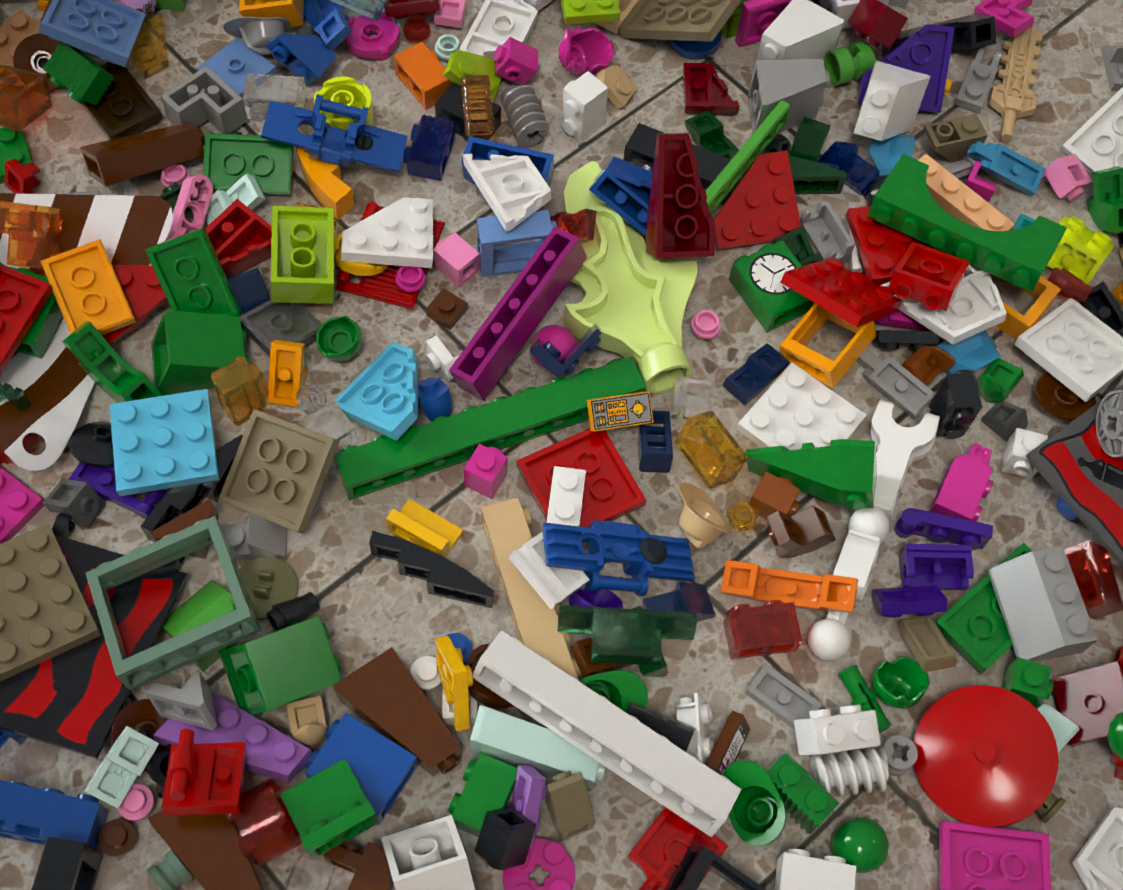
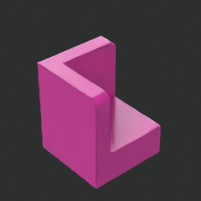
M976 161L965 185L989 203L996 189V184L976 176L982 164Z

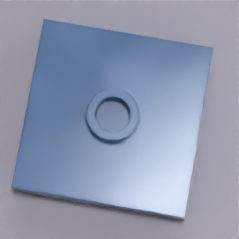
M238 37L196 68L198 72L205 66L209 67L243 99L277 73L275 65L260 54L249 49L246 43Z

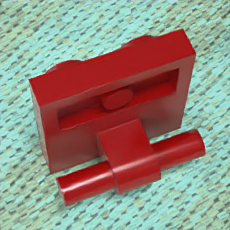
M191 729L181 730L178 744L171 745L161 806L163 815L240 813L247 755L246 743L193 744L195 732Z

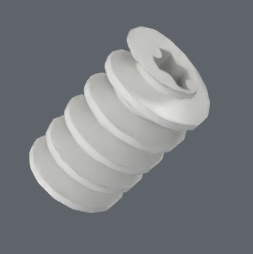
M880 746L877 752L872 747L865 748L863 753L859 749H854L850 752V755L846 751H840L837 753L836 758L832 753L824 754L822 759L819 755L811 756V775L830 794L831 788L835 787L839 797L844 796L845 786L849 785L853 795H858L859 784H863L867 793H872L873 782L877 783L881 792L886 791L889 772L887 756L883 746Z

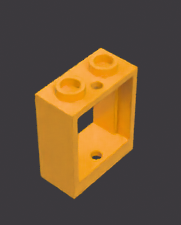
M1042 276L1032 293L1018 287L1036 299L1024 316L1003 302L1007 315L1004 322L995 326L1015 340L1037 323L1061 290Z
M814 303L780 344L781 354L790 362L789 365L794 363L821 383L834 388L876 337L875 323L872 321L855 327ZM827 319L856 333L834 361L806 347Z

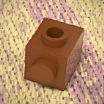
M765 472L751 497L747 510L767 521V516L777 511L791 517L796 514L801 504L796 501L800 489L795 487L786 478H778Z

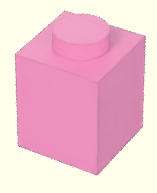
M455 232L447 239L440 240L433 249L434 266L458 287L462 286L480 271V253Z

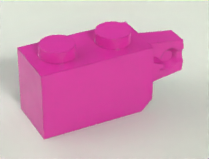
M974 443L967 455L956 456L951 467L946 470L929 512L977 522L983 509L982 506L978 505L981 497L986 498L993 485V481L989 480L993 467L989 466L992 450Z

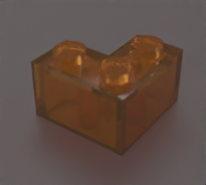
M0 65V126L8 127V129L13 131L23 130L52 107L48 75Z
M0 201V233L9 234L7 265L43 269L41 260L60 254V248L57 245L58 233L62 228V217L59 214L60 208Z

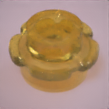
M737 501L734 506L732 505L728 508L727 517L733 529L743 532L756 526V519L759 517V513L747 501ZM744 513L746 517L743 518L740 514Z

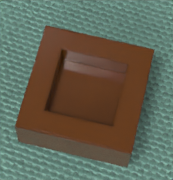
M443 288L426 308V316L451 330L468 310V303Z

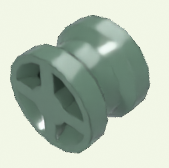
M172 850L165 854L163 862L159 865H152L147 869L162 890H177V887L182 883H189L194 879L191 872Z

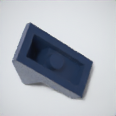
M678 582L675 591L646 598L642 602L653 633L711 619L716 616L706 586L701 584Z

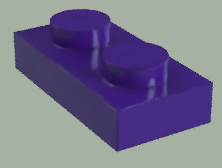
M937 586L873 589L872 592L873 604L881 615L897 618L903 614L916 613L930 616L935 612H947L948 599Z

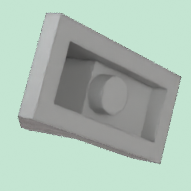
M1103 46L1101 51L1110 91H1119L1123 87V46Z
M249 515L248 524H221L226 532L236 560L256 559L259 557L286 559L288 528L256 515Z
M196 670L182 688L176 685L167 686L154 682L146 692L161 717L212 731L217 726L212 692L200 670Z

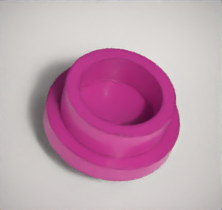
M401 266L395 276L397 286L405 292H416L426 282L425 272L420 267Z

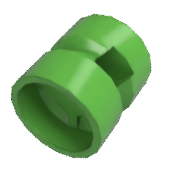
M866 41L850 44L846 48L839 47L829 50L825 53L824 57L825 71H829L830 83L834 86L851 82L853 79H861V75L875 65L873 50Z

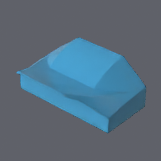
M900 134L883 141L872 139L869 154L877 167L876 178L886 174L889 175L902 154L912 157L916 141L914 136Z
M986 330L954 345L943 340L936 346L945 350L956 359L954 366L944 371L946 375L956 374L961 370L978 371L1001 357L996 350V343Z

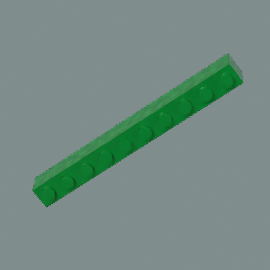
M632 357L625 359L617 358L604 366L595 369L586 368L577 375L568 378L559 377L552 380L549 384L537 388L528 387L519 394L510 397L501 396L492 400L491 403L479 407L470 406L461 413L449 417L440 416L430 423L421 426H410L397 441L387 436H379L371 442L360 446H348L334 455L337 469L350 501L469 461L479 444L502 450L588 421L587 400L646 391V385Z

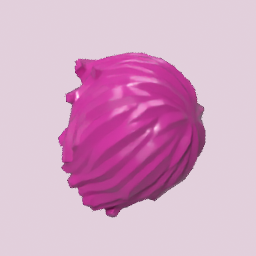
M577 27L572 31L568 28L565 30V35L558 49L560 62L570 74L581 77L589 71L595 75L607 68L613 59V55H615L612 40L606 38L607 34H603L599 29H580V27Z

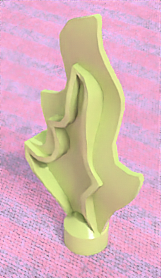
M590 161L569 175L563 192L565 212L574 236L579 237L587 256L570 280V282L580 285L586 296L577 304H565L563 323L572 335L579 340L594 324L598 325L602 333L599 335L601 340L596 347L618 353L625 358L632 357L646 385V390L650 391V393L671 391L683 385L692 375V368L682 348L681 326L685 307L698 273L696 257L656 259L646 253V243L642 233L589 190L595 178L602 171L597 162Z

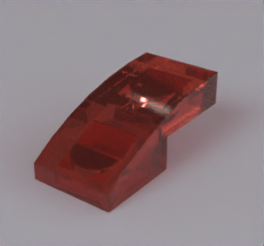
M583 209L574 214L560 212L550 217L551 221H556L557 228L579 237L581 244L594 239L597 211Z

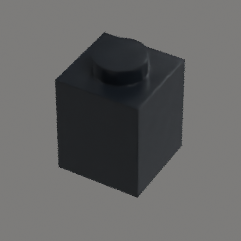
M513 807L488 811L483 821L475 852L484 858L490 867L497 870H506L507 868L523 865L526 861L536 824Z

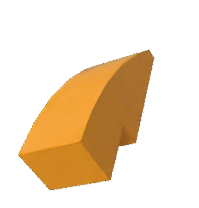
M296 147L300 169L307 185L323 207L334 208V217L337 220L341 219L355 205L352 188L341 180L340 167L335 164L309 158V153L304 152L305 149Z

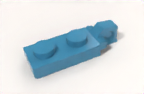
M977 141V143L970 145L966 154L975 161L981 162L980 168L984 169L983 171L1028 196L1036 194L1045 168L1000 143L996 145L988 143L985 145Z

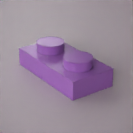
M518 765L511 807L536 824L530 848H533L534 837L540 827L539 810L541 800L546 795L545 777L532 765Z

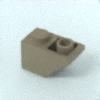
M977 114L927 124L923 128L934 151L951 162L961 161L963 157L967 156L966 154L971 144L977 143V141L984 143L988 136Z
M567 771L551 778L552 783L548 784L546 789L545 804L559 840L563 841L593 829L595 818L582 773L579 772L572 775L571 771Z

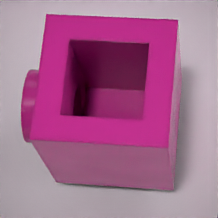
M509 37L503 45H499L493 55L496 75L522 86L538 72L537 49L512 37Z
M479 444L464 468V486L493 499L507 476L508 457L495 447H485Z

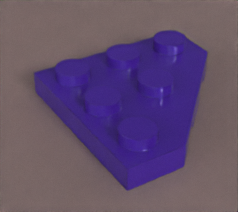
M925 24L879 61L930 76L919 108L921 111L941 113L955 27ZM874 66L861 75L857 104H862Z

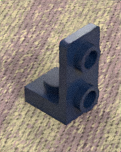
M594 324L562 359L559 357L561 351L549 340L544 343L539 338L530 347L531 354L559 378L563 373L568 375L579 364L577 358L585 350L589 353L598 345L601 340L599 335L602 332L600 327Z

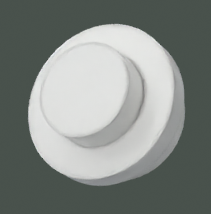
M424 656L412 664L410 674L421 690H433L441 684L435 657Z

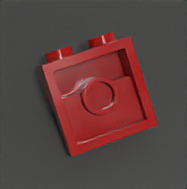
M912 242L894 269L888 290L894 292L900 299L911 298L922 302L928 309L947 311L956 295L959 284L968 270L970 261Z

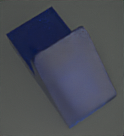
M835 141L817 162L846 172L847 178L844 184L861 196L879 176L880 171L857 155L858 145Z

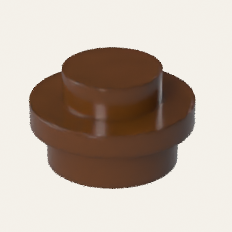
M114 819L107 822L101 828L98 835L100 849L105 854L113 857L122 856L129 852L136 841L134 827L124 819Z

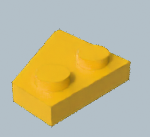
M449 636L435 638L437 671L443 685L447 704H453L454 728L456 732L470 729L468 687L473 686L470 666L463 664L461 650L454 647Z

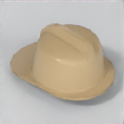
M685 482L679 485L678 489L685 503L679 518V525L684 530L686 537L696 548L701 549L706 544L715 542L723 532L732 533L731 526L725 521L718 506L704 491Z

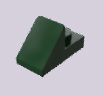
M804 117L799 125L789 155L817 162L831 125Z

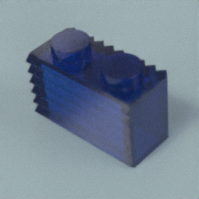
M424 114L421 116L419 125H413L411 131V141L413 142L411 147L406 146L403 155V163L407 164L408 174L442 181L456 137L455 122L453 120L438 119L436 116L432 117Z

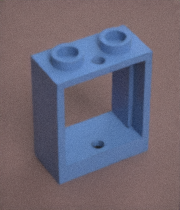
M549 210L534 212L507 232L496 216L477 218V251L480 253L481 276L488 277L521 272L554 226L557 227L556 221L550 220ZM539 239V241L493 247L494 244Z

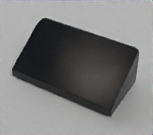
M1104 281L1077 296L1078 301L1084 308L1123 337V311Z

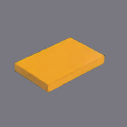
M101 239L41 260L70 334L86 321L91 322L101 335L136 323Z

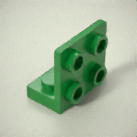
M345 759L281 793V798L312 860L379 823L370 802L366 799Z

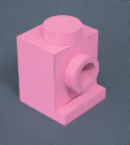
M1076 154L1056 159L1045 169L1042 179H1048L1052 190L1059 199L1068 198L1069 202L1082 197L1085 194L1084 189L1092 184V179Z

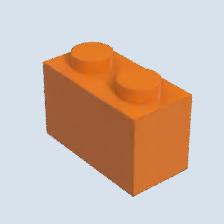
M421 41L394 55L396 76L425 110L435 106V103L453 83L443 75L445 68L439 62L436 53L433 50H429Z

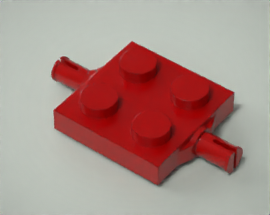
M665 808L628 854L627 858L640 868L647 878L639 890H665L690 845L705 846L719 857L723 855L729 846L715 834L711 838L668 808ZM708 869L707 873L705 874L704 878H705V877L707 876V874L710 872L709 869Z

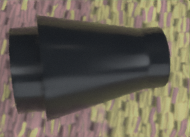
M308 592L303 596L272 605V610L267 612V618L275 631L306 620L319 610L320 606L316 597L311 592Z

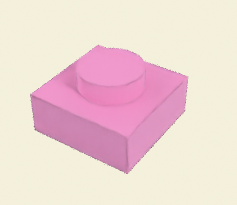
M441 0L440 10L436 11L434 15V24L461 28L466 10V0Z

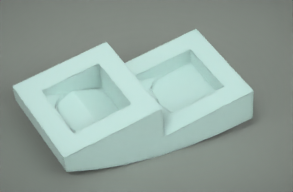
M245 174L227 191L218 189L212 195L205 216L208 225L236 199L251 210L266 199L253 175Z
M126 726L101 762L84 792L118 809L136 777L141 776L159 743Z

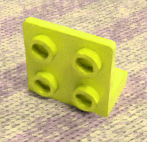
M1064 216L1058 224L1067 227L1047 266L1086 288L1115 244L1111 242V238L1100 231L1093 232L1086 228V224L1079 218Z

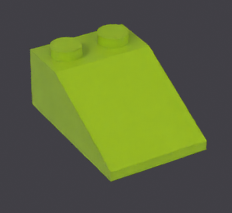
M272 206L271 303L333 304L334 208Z

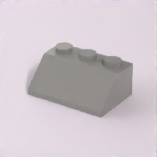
M1063 546L1031 551L988 570L1017 657L1035 662L1080 654L1097 641Z

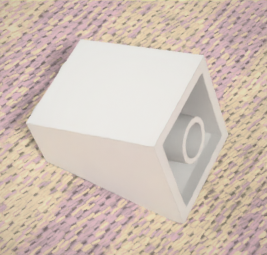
M792 0L762 34L756 60L823 59L824 61L825 53L836 49L845 20L810 0Z
M876 61L858 113L854 133L883 141L911 131L930 76Z
M452 815L381 838L395 890H475L468 859Z

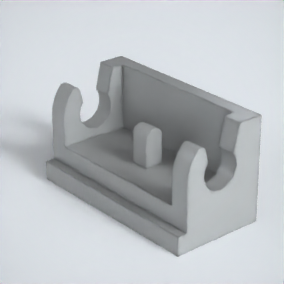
M827 200L821 201L813 214H811L808 208L805 209L801 215L800 223L801 226H804L813 252H820L822 260L835 258L844 264L848 263L855 243Z

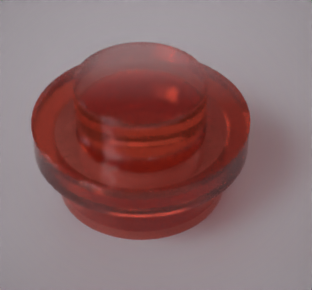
M412 16L404 24L403 34L409 41L421 42L430 36V26L423 17Z

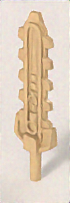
M1034 25L1014 38L1010 36L1009 41L1003 42L1002 48L1008 50L1007 55H1001L1000 62L1005 64V69H999L997 76L1002 78L1003 81L1002 84L993 85L988 105L1001 114L1000 118H1004L1001 140L1004 142L1012 140L1017 118L1031 116L1036 109L1037 96H1034V91L1030 90L1029 87L1035 85L1036 76L1032 75L1031 72L1037 71L1038 62L1033 60V58H1038L1041 50L1035 44L1041 43L1043 34L1038 32Z

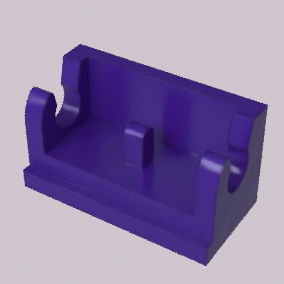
M907 543L899 554L902 588L937 586L940 590H967L969 588V579L974 577L972 545Z

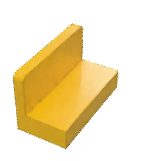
M408 500L400 512L393 508L386 517L388 532L400 539L433 551L444 558L448 556L462 535V528L413 500Z

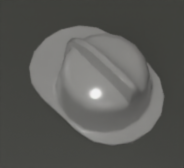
M237 17L226 21L223 28L227 34L243 38L247 47L253 52L260 55H270L272 53L265 47L266 44L279 34H285V31L291 25L290 21L283 17Z

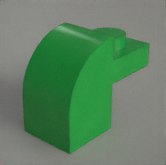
M1117 166L1092 172L1093 197L1087 199L1091 218L1101 230L1114 234L1123 232V167Z

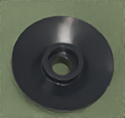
M92 422L75 430L69 440V448L72 455L78 461L89 466L113 467L114 455L111 422Z

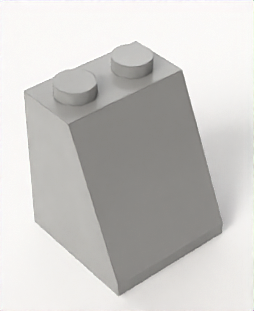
M823 59L756 60L747 96L752 134L781 100L790 104V110L786 124L778 133L800 125L804 117L816 118L819 107H822L824 103V89L828 88L830 83L829 71H825Z

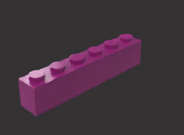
M554 226L449 369L450 374L461 389L484 401L586 260L587 256L579 237Z

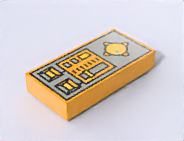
M650 391L587 400L590 431L595 432L654 423Z

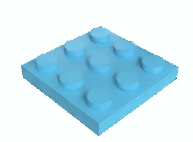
M208 389L110 404L116 491L119 497L220 480L211 400Z

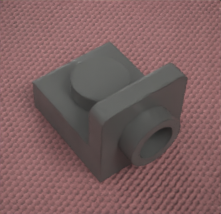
M62 478L44 500L43 505L50 512L71 515L80 526L88 527L104 507L105 502L87 482Z

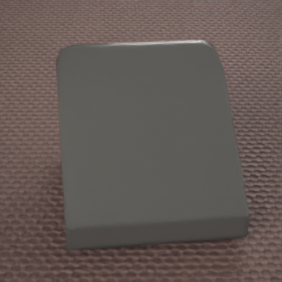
M1004 401L996 403L981 418L986 426L1006 442L1016 428L1025 430L1028 426L1026 409Z

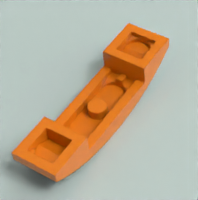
M726 560L721 593L788 607L853 613L859 580L858 578L830 574L818 576L762 568L758 564Z

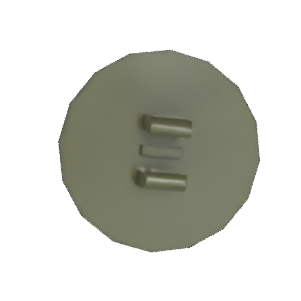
M259 557L247 562L239 569L257 620H268L267 612L272 610V605L296 598L298 595V580L295 572L283 560L274 557Z

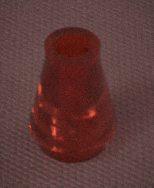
M1055 267L1048 281L1061 289L1057 296L1073 298L1083 303L1086 302L1093 289L1092 286L1086 284L1065 268L1061 270Z

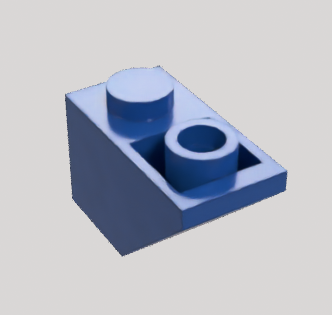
M279 34L265 46L277 61L282 62L293 73L294 77L306 86L318 80L337 56L316 35Z

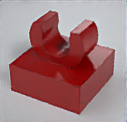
M16 159L5 162V186L13 193L33 194V188L40 184V181L34 174L40 173V169L34 163H27L23 166Z

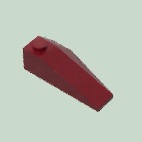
M689 133L657 134L646 230V253L656 259L714 256L715 223L713 216L710 215L706 201L708 199L706 191L701 184L698 173L699 167Z

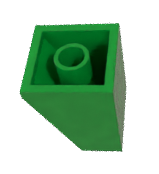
M319 615L219 651L239 708L251 715L268 712L342 680L339 660L332 653L328 642V629L321 622Z

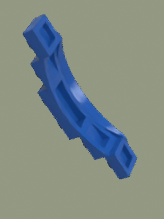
M304 0L303 14L313 30L320 34L325 46L334 50L352 32L347 23L349 17L344 9L347 6L345 1Z

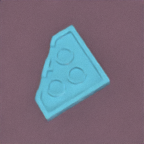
M392 342L331 403L334 411L397 441L418 419V358L413 349Z

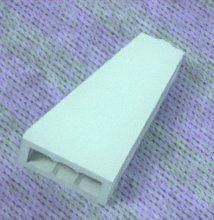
M479 706L470 737L471 758L478 759L480 752L516 768H518V765H532L542 776L548 779L567 771H571L572 775L581 772L586 788L589 790L593 789L595 780L602 781L605 766L550 729L485 706Z

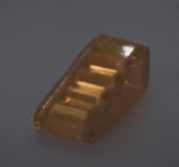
M489 76L461 77L465 135L494 134ZM473 110H486V111H474V112H469V111H473ZM487 119V122L470 123V120Z

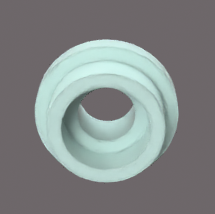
M445 34L438 38L435 44V53L440 59L449 61L450 55L457 49L459 50L462 44L456 36Z

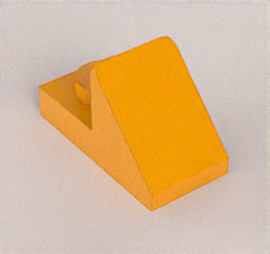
M273 340L271 342L267 403L299 407L308 373V367L304 366L305 344Z

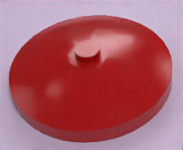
M974 685L951 691L939 698L928 708L915 732L913 742L916 745L918 757L914 768L923 791L939 810L963 824L1000 828L1021 822L1043 805L1054 786L1059 763L1058 748L1054 734L1048 722L1036 707L1023 697L1009 690L995 686Z

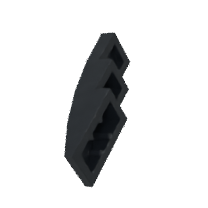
M239 435L216 450L220 480L174 487L160 500L141 525L148 540L155 542L150 532L200 505L205 498L211 499L216 503L218 502L243 435Z
M372 531L369 541L371 555L398 561L399 574L427 580L428 594L488 608L493 607L494 590L464 568L433 551L407 540Z

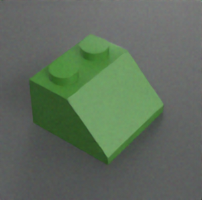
M210 580L168 616L162 630L170 638H173L237 609L233 597L228 590ZM239 641L197 659L193 663L204 672L221 657L219 651L232 647Z

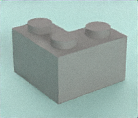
M207 66L161 95L167 118L174 125L190 123L198 127L209 120L221 133L230 134L248 121L243 98Z

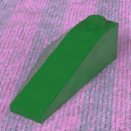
M838 439L831 440L830 446L815 447L810 442L802 443L801 449L789 450L784 446L746 450L745 456L749 472L760 476L768 472L778 478H786L795 487L799 488L800 491L840 506H847L855 510L874 508L877 480L875 441Z

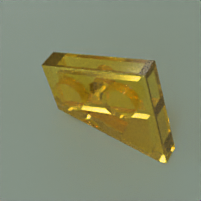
M160 13L143 22L128 59L144 79L169 67L164 22Z

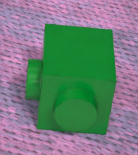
M1017 657L1005 669L1001 688L1018 694L1029 701L1034 707H1037L1051 696L1053 690V681L1049 680L1051 667Z

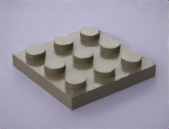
M253 409L218 500L304 534L340 441Z

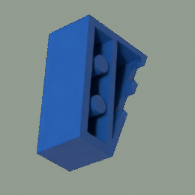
M469 136L464 154H473V160H490V155H503L507 157L514 155L528 156L550 187L554 173L553 154ZM462 158L461 162L464 178L476 185L471 175L467 171L466 167L464 166ZM542 206V207H541L540 209H538L537 211L543 210V209H544V206Z
M0 780V837L45 845L47 837L83 842L96 851L98 835L105 824L108 810L99 803L100 799L91 795L78 794L77 798L64 795V792L53 788L38 789L19 782Z

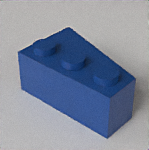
M613 157L595 178L589 190L646 237L653 172Z

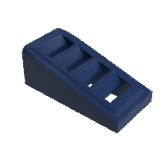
M652 410L654 423L647 424H663V427L646 426V424L638 425L639 470L641 472L668 473L671 470L673 460L670 411Z

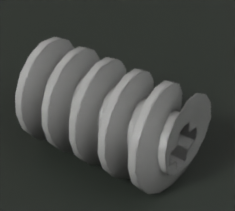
M513 85L505 88L500 93V100L518 145L523 148H529L538 144L542 137L548 133L549 124L546 122L544 113H542L541 105L538 104L539 101L535 95L534 88L530 85Z

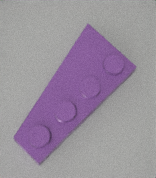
M213 692L212 696L217 726L213 731L168 719L153 735L154 740L163 746L178 744L180 731L183 729H191L195 732L193 744L245 742L247 748L246 770L286 783L292 781L311 756V750Z

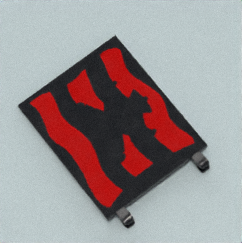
M59 513L55 519L52 531L101 636L0 681V729L98 759L110 735L113 722L122 710L131 690L115 675L86 572L97 568L102 563L113 561L124 555L68 539L75 529V523L71 521V515ZM185 556L107 590L127 658L154 646L188 578L187 573L178 571L185 561Z

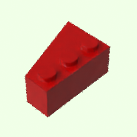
M238 199L205 228L227 278L233 277L271 258L272 226Z

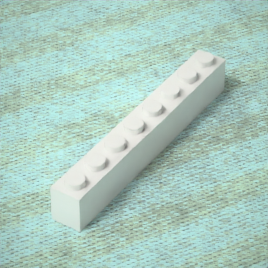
M502 630L480 657L472 674L475 680L711 838L726 821L742 790L727 777L718 774L700 762L698 758L689 755L671 743L665 736L659 735L641 723L636 717L627 714L612 704L606 697L597 694L582 684L577 678L568 675L553 665L547 658L538 655L523 645L518 639L511 637Z

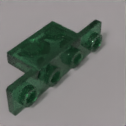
M561 605L559 606L557 631L560 633L591 634V662L660 666L662 658L661 638L693 640L697 625V614L682 611L671 612Z

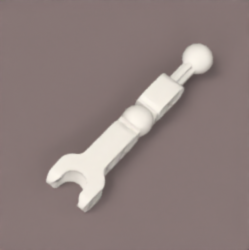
M880 400L877 405L870 431V439L875 441L876 449L878 450L876 453L877 480L874 508L856 510L850 518L849 532L833 575L858 578L856 600L862 601L880 550V544L890 533L889 521L908 468L913 461L920 460L930 454L940 420L938 415L925 413L918 425L902 427L892 418L894 404L884 400ZM828 611L825 619L816 622L808 633L807 641L809 648L815 656L821 660L834 661L847 653L851 643L849 631L845 627L849 613Z

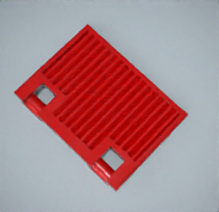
M371 201L367 204L361 221L385 207L378 206L376 202ZM433 220V249L439 242L445 222ZM389 265L386 270L376 275L362 276L359 284L350 282L352 274L342 269L337 277L336 290L409 309L414 308L420 290L405 292L397 286L395 276L401 267L398 265ZM420 267L423 269L426 276L429 268Z

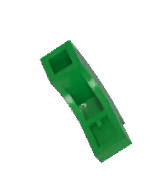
M84 322L62 341L80 362L78 365L117 403L163 396L144 373L134 369L118 355L91 322Z

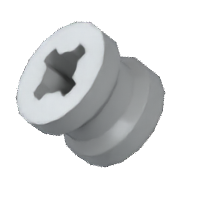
M895 735L890 737L883 745L887 756L889 775L901 776L915 764L918 751L915 743L910 738L903 735Z

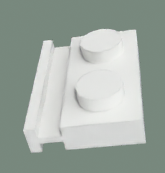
M543 532L523 544L518 550L513 551L508 557L551 610L585 586L590 580L581 570L546 566Z

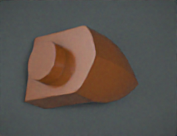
M922 345L902 366L927 386L940 372L951 369L956 359L939 347Z

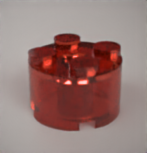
M269 778L242 793L240 813L225 814L231 825H237L241 837L237 838V843L246 859L252 857L256 865H265L303 844L282 798H278L276 792L281 790V788L273 778Z

